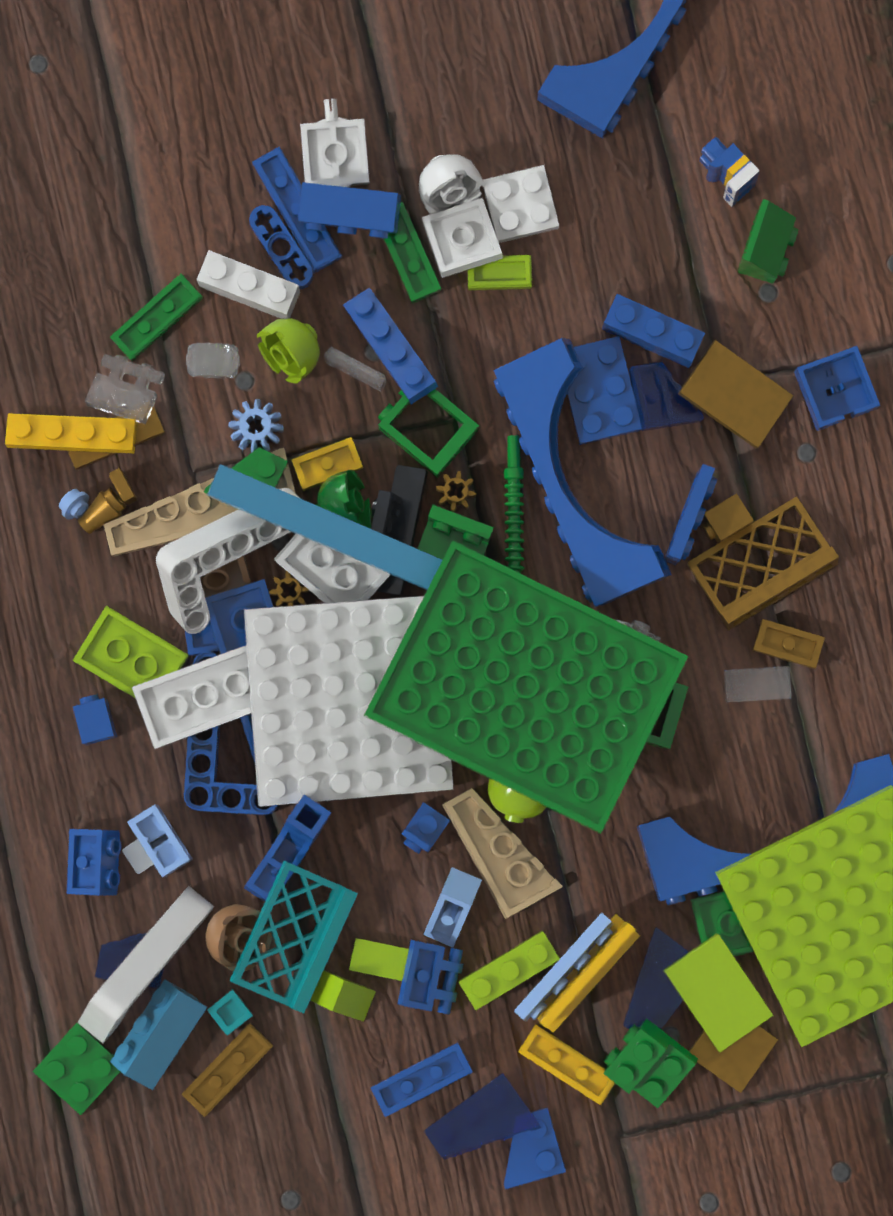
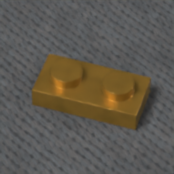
M762 619L752 651L816 669L825 637Z

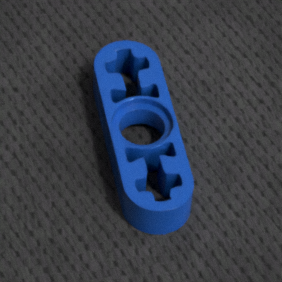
M266 205L253 209L249 217L250 226L284 280L299 285V289L308 287L313 280L312 267L276 211ZM261 214L265 217L271 215L272 218L269 220L270 226L276 232L267 241L263 238L269 236L266 228L263 225H256L259 222L258 216ZM279 239L287 240L291 245L290 251L284 256H278L272 251L274 242ZM295 254L299 256V258L293 259L299 270L304 268L307 270L304 272L305 279L303 281H300L298 278L293 280L290 278L293 275V271L289 263L285 267L281 265L290 261Z

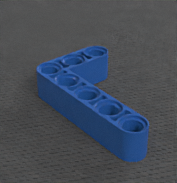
M209 651L202 652L196 656L193 665L217 655ZM220 725L212 728L213 733L208 740L201 741L197 738L196 734L188 737L184 801L188 807L204 812L270 815L278 809L279 805H272L266 810H262L257 806V785L217 782ZM199 755H206L210 759V768L205 773H198L194 769V760ZM198 787H203L208 792V800L201 806L195 805L191 798L192 792ZM230 789H236L241 795L240 803L233 808H229L224 803V794Z

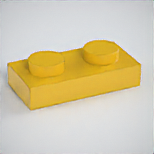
M352 437L292 459L303 491L323 484L327 478L347 470L355 472L363 469Z

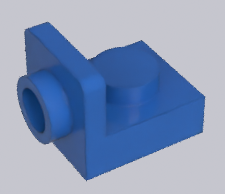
M423 802L402 832V835L406 837L403 844L420 854L422 849L429 852L450 820Z

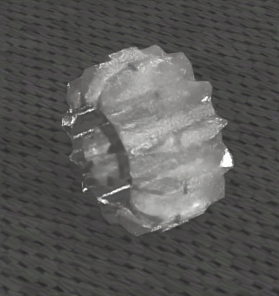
M193 343L188 346V353L186 354L187 372L192 377L233 378L238 375V367H240L238 348L235 345L221 343Z

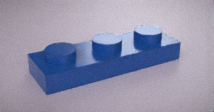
M457 1042L370 1088L384 1116L387 1117L473 1071Z

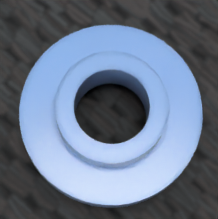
M77 489L66 493L59 503L62 515L68 520L83 516L89 507V496L83 491L79 492Z

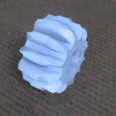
M255 399L253 409H250L247 401L242 402L245 412L241 413L239 410L234 409L232 413L239 421H230L228 425L229 428L238 430L231 435V439L233 441L242 439L239 444V448L242 451L251 443V452L256 450L260 444H262L264 450L269 452L268 440L275 444L280 442V439L273 432H283L284 430L283 425L275 424V422L282 418L280 412L269 415L273 409V404L271 403L266 404L263 410H261L260 399ZM254 420L257 423V420H261L263 430L260 433L255 430L256 434L251 433L249 425L251 421Z

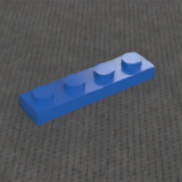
M370 287L343 304L350 318L411 404L438 387L433 376Z

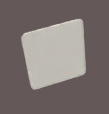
M138 839L122 850L137 874L142 873L153 865Z

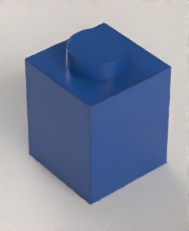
M98 694L79 699L80 705L73 706L82 744L90 745L116 738L117 734L108 700L105 698L99 699Z

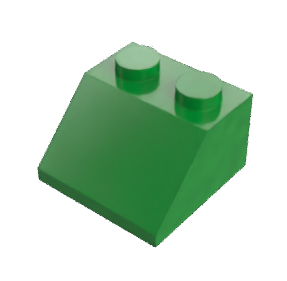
M763 199L756 212L737 272L774 284L777 276L783 277L789 262V258L784 257L787 245L794 246L799 231L798 228L794 227L796 217L771 201Z

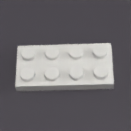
M247 645L132 687L154 749L251 714Z

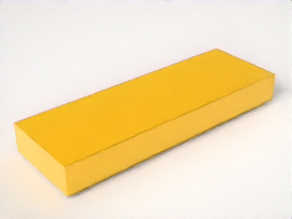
M536 1024L518 1050L520 1054L599 1105H602L615 1084L603 1074L605 1068Z

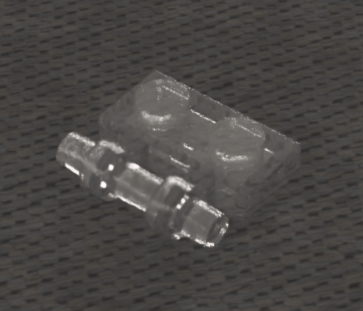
M104 354L101 366L111 369L109 376L96 374L86 396L85 403L89 407L123 418L135 419L137 422L146 425L158 397L156 392L149 390L148 387L150 382L161 385L165 376L164 372L155 370L153 365L146 363L139 365L129 362L127 357L121 355L114 357ZM124 374L137 377L135 385L122 381Z

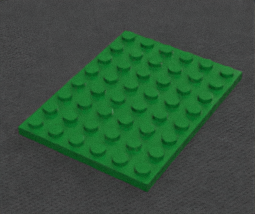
M452 540L364 716L601 834L688 656Z

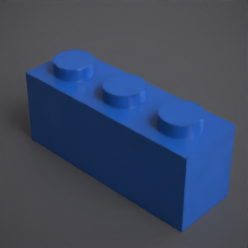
M302 182L298 221L306 223V229L325 231V226L338 227L337 233L356 235L357 229L369 230L370 237L388 239L389 233L397 234L401 195L393 192Z
M616 294L602 327V330L619 336L687 368H690L705 335L704 332L619 294Z

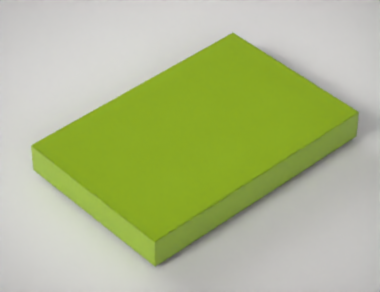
M105 606L73 661L136 698L132 687L182 669L189 655L115 610Z
M717 933L663 970L719 1053L773 1016Z

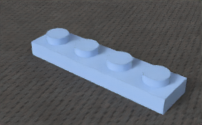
M601 913L519 1004L514 1012L526 1022L530 1017L536 1020L547 1007L544 1003L545 1000L552 993L557 996L567 986L569 980L566 977L574 968L577 971L581 970L590 960L591 956L588 952L595 944L601 947L613 933L610 930L613 925L612 921Z

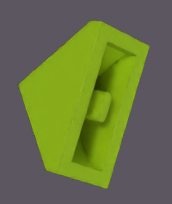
M323 970L310 1001L333 1012L364 1022L376 991Z

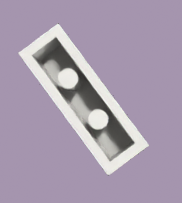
M208 250L197 277L199 287L278 318L291 317L300 294L299 285L210 250Z

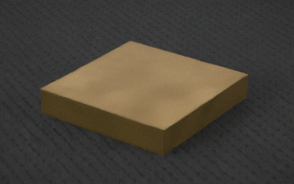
M758 1026L719 1053L703 1030L689 1052L698 1058L697 1062L742 1093L778 1039Z

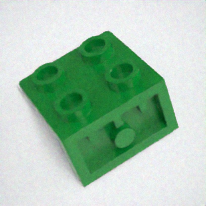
M432 505L418 550L443 560L453 540L484 555L493 533V527Z

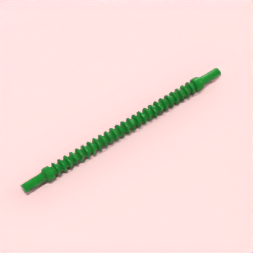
M510 435L507 436L508 468L504 469V479L508 480V484L504 485L508 489V493L504 494L508 498V502L504 503L508 507V511L504 513L505 516H508V520L504 522L505 525H508V529L504 531L505 534H508V539H505V543H508V548H505L508 557L505 558V561L508 562L506 567L521 574V571L525 569L521 566V562L525 560L524 557H521V552H524V548L520 546L521 543H524V539L520 537L524 533V530L520 528L524 524V521L520 519L524 515V512L520 511V507L524 506V503L520 502V498L524 497V494L520 493V489L524 488V485L520 484V480L524 479V469L520 468V436Z

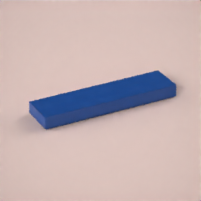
M280 146L252 161L255 170L301 251L311 265L313 272L316 273L340 260L342 255L326 227L325 231L306 229V223L298 221L302 185Z

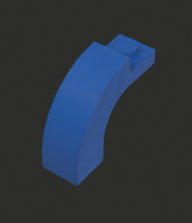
M303 795L287 818L275 842L244 886V889L265 902L283 861L285 860L299 867L325 826L331 812L306 795ZM289 871L284 885L289 882L295 872Z

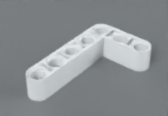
M289 488L279 489L288 494L300 498ZM238 509L162 547L157 553L156 564L171 615L186 632L196 634L203 631L210 621V614L200 577L291 531Z
M188 886L93 996L78 1024L100 1042L104 1043L119 1026L131 1005L200 926L214 906Z

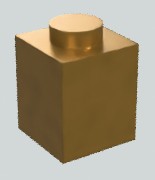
M736 493L705 512L704 522L700 525L710 541L715 539L719 544L750 525L754 520Z

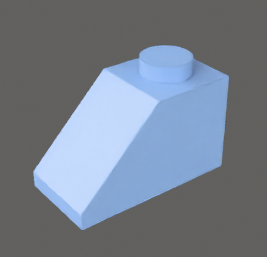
M452 867L423 935L454 947L482 880Z

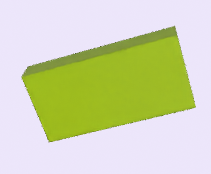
M531 255L503 256V259L468 269V290L532 289Z
M356 938L349 970L402 981L409 949Z

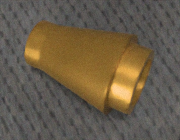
M111 488L105 492L100 491L83 516L78 519V522L88 534H92L95 530L104 526V524L122 516V511L126 508V505Z

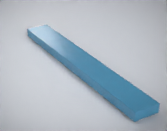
M221 464L207 493V496L426 590H428L442 562V559Z

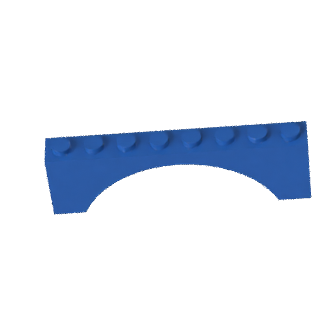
M663 0L658 13L646 30L630 45L608 58L583 65H554L538 91L537 100L602 139L607 130L613 133L622 117L618 112L623 104L627 106L631 104L638 91L634 87L640 77L645 80L654 65V62L650 61L656 50L660 53L664 50L671 37L667 32L672 24L678 26L687 11L683 7L687 0Z
M560 338L493 370L496 375L494 384L500 396H505L509 405L507 415L514 426H518L522 437L519 438L522 450L527 456L530 455L533 461V476L539 485L542 484L547 494L544 497L546 506L551 514L556 515L560 524L557 526L558 534L564 544L568 543L572 552L570 556L571 564L576 573H581L585 585L582 586L584 595L590 603L593 602L594 606L598 607L672 574L659 545L633 542L605 529L582 508L565 479L558 451L559 417L567 392L583 368L571 340Z
M889 754L853 764L847 790L833 813L889 785L893 786V765ZM671 817L637 826L658 901L666 900L667 906L686 901L684 894L697 891L698 896L717 892L716 885H719L720 882L715 872L751 855L724 851L707 845L689 835Z

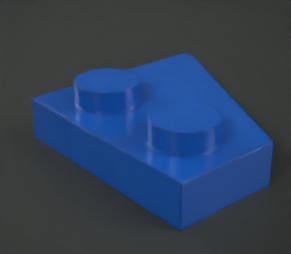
M548 1107L516 1116L504 1179L505 1189L566 1172Z

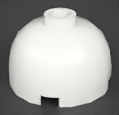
M453 154L439 155L434 157L421 173L419 193L425 208L430 214L479 199L482 194L480 187L481 185L484 187V181L479 171L469 159Z

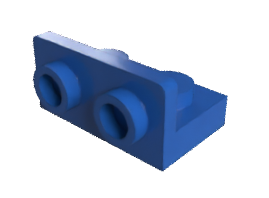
M69 829L67 894L117 895L120 883L118 867L121 851L120 832L118 830Z

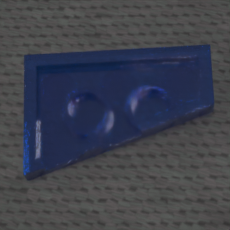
M657 927L654 929L622 1024L628 1029L634 1024L639 1027L646 1018L662 1029L683 1001L663 970L685 956L689 951Z
M502 1073L425 1129L424 1132L440 1156L445 1160L482 1148V1145L500 1139L503 1141L514 1137L513 1135L528 1130L533 1131L542 1127L507 1077Z

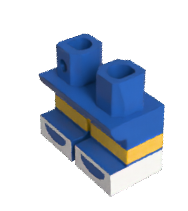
M715 137L702 148L701 153L703 155L699 161L708 169L706 180L709 182L720 180L726 187L723 198L733 207L755 187L759 169L734 143L726 148Z

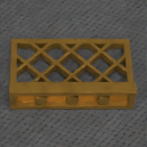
M796 496L687 562V565L729 631L837 566L839 556L833 547L829 546ZM794 507L802 518L799 529L781 525L783 514ZM778 518L777 524L770 523L771 521ZM804 523L810 531L803 530ZM761 527L775 529L772 545L754 542L756 530ZM779 530L798 534L794 550L776 547ZM751 534L750 540L743 539ZM801 535L815 538L821 548L812 554L799 552ZM735 543L748 546L745 561L726 558L728 547ZM752 547L770 551L767 567L748 563ZM723 551L722 557L715 556ZM774 552L793 556L791 566L784 571L770 568ZM796 557L804 558L799 562L795 563ZM707 560L720 562L717 579L703 576L697 566ZM724 564L743 567L739 583L721 580ZM752 569L765 572L763 583L757 587L743 585L746 570ZM769 573L776 575L768 580ZM708 583L715 584L714 591ZM719 585L738 589L736 599L723 607L717 598ZM742 590L749 591L740 597Z

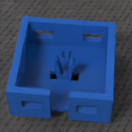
M858 346L797 367L794 371L817 431L841 423L845 419L844 415L850 413L851 417L854 418L876 410L880 406ZM830 389L832 395L828 396L826 390Z

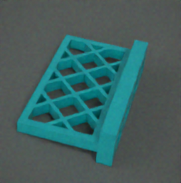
M284 860L230 981L304 1014L358 893ZM289 871H293L300 875L303 887L287 893L284 882ZM306 878L311 879L315 882L308 884ZM322 885L331 888L332 890L327 901L316 906L311 890ZM306 893L311 908L295 914L290 899ZM285 901L290 917L274 923L270 914L274 905ZM313 914L316 926L313 932L302 936L297 920ZM292 923L297 938L281 945L276 929ZM271 931L276 947L260 953L257 941L261 935ZM300 944L303 952L300 961L288 965L283 950ZM279 953L284 968L267 974L262 959ZM258 962L263 977L252 982L241 979L246 966ZM286 974L289 986L285 995L282 996L274 993L270 980ZM265 983L267 989L260 987L258 985Z

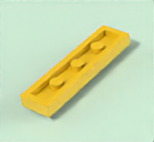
M8 413L5 445L7 448L134 454L137 421L135 419Z

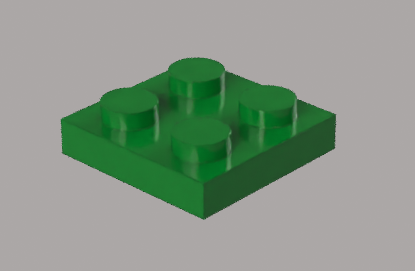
M78 1022L33 1070L43 1082L80 1115L90 1107L121 1071L110 1062L114 1054Z

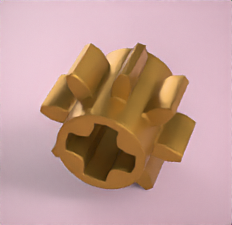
M458 471L456 478L452 479L444 474L445 486H436V491L444 493V497L440 499L439 504L442 505L448 502L451 504V512H454L456 506L461 504L465 509H468L467 497H476L475 492L468 491V487L473 483V479L464 481L461 479V471ZM451 485H454L456 488L463 487L462 498L458 499L455 495L452 497L448 496Z
M288 571L285 573L286 578L282 580L277 577L273 578L278 585L277 589L270 590L269 594L279 596L276 607L282 606L283 603L288 604V606H294L293 604L297 602L302 605L306 604L304 599L301 598L302 593H307L310 590L306 587H301L300 582L297 579L291 578V574ZM285 584L289 587L293 584L296 585L295 591L297 595L294 598L290 595L286 599L283 598L285 593L282 587Z

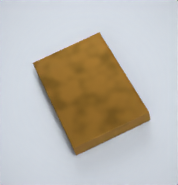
M716 340L712 342L678 393L755 449L759 448L793 397L791 393Z

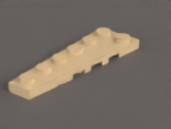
M284 448L271 452L287 460ZM288 464L276 488H289L295 493ZM213 479L196 484L183 492L166 497L148 507H143L104 524L111 556L114 557L173 542V539L181 538L238 509L211 498L204 493L205 488L212 483Z

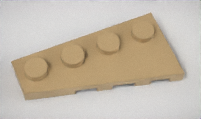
M473 788L443 804L445 811L505 919L563 887L556 878L554 879L548 873L544 865L524 847L521 840L500 821L497 814Z

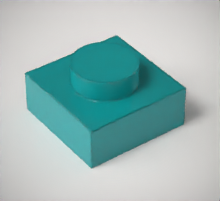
M234 989L207 1009L226 1035H229L253 1016V1013Z

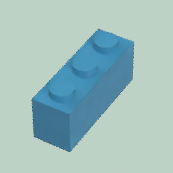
M165 979L161 986L153 993L151 1001L141 1016L136 1019L132 1030L124 1042L118 1046L110 1062L125 1076L153 1090L207 1007L192 994Z

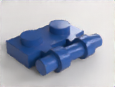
M411 940L397 1004L432 1011L434 999H439L437 1012L450 1015L452 1002H456L458 994L455 992L458 973L462 974L464 964L461 963L463 950L450 948L448 960H443L445 947ZM440 970H445L442 989H437Z

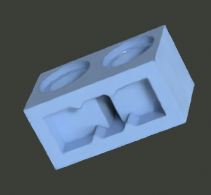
M154 804L127 822L162 877H167L193 860L159 805Z

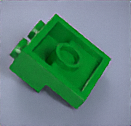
M646 1018L639 1027L634 1024L622 1039L626 1043L620 1050L615 1046L604 1060V1063L608 1066L603 1074L628 1094L635 1090L656 1108H659L696 1065L698 1058Z

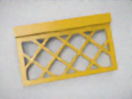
M614 914L610 919L613 923L610 930L613 933L601 947L595 944L588 952L591 958L579 971L574 968L566 977L569 980L567 986L557 996L552 993L545 1000L544 1003L547 1007L537 1019L546 1029L548 1028L554 1033L640 937L635 931L636 929L617 914Z

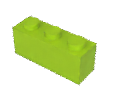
M540 931L459 980V984L474 1009L478 1010L559 961L560 958L545 933Z

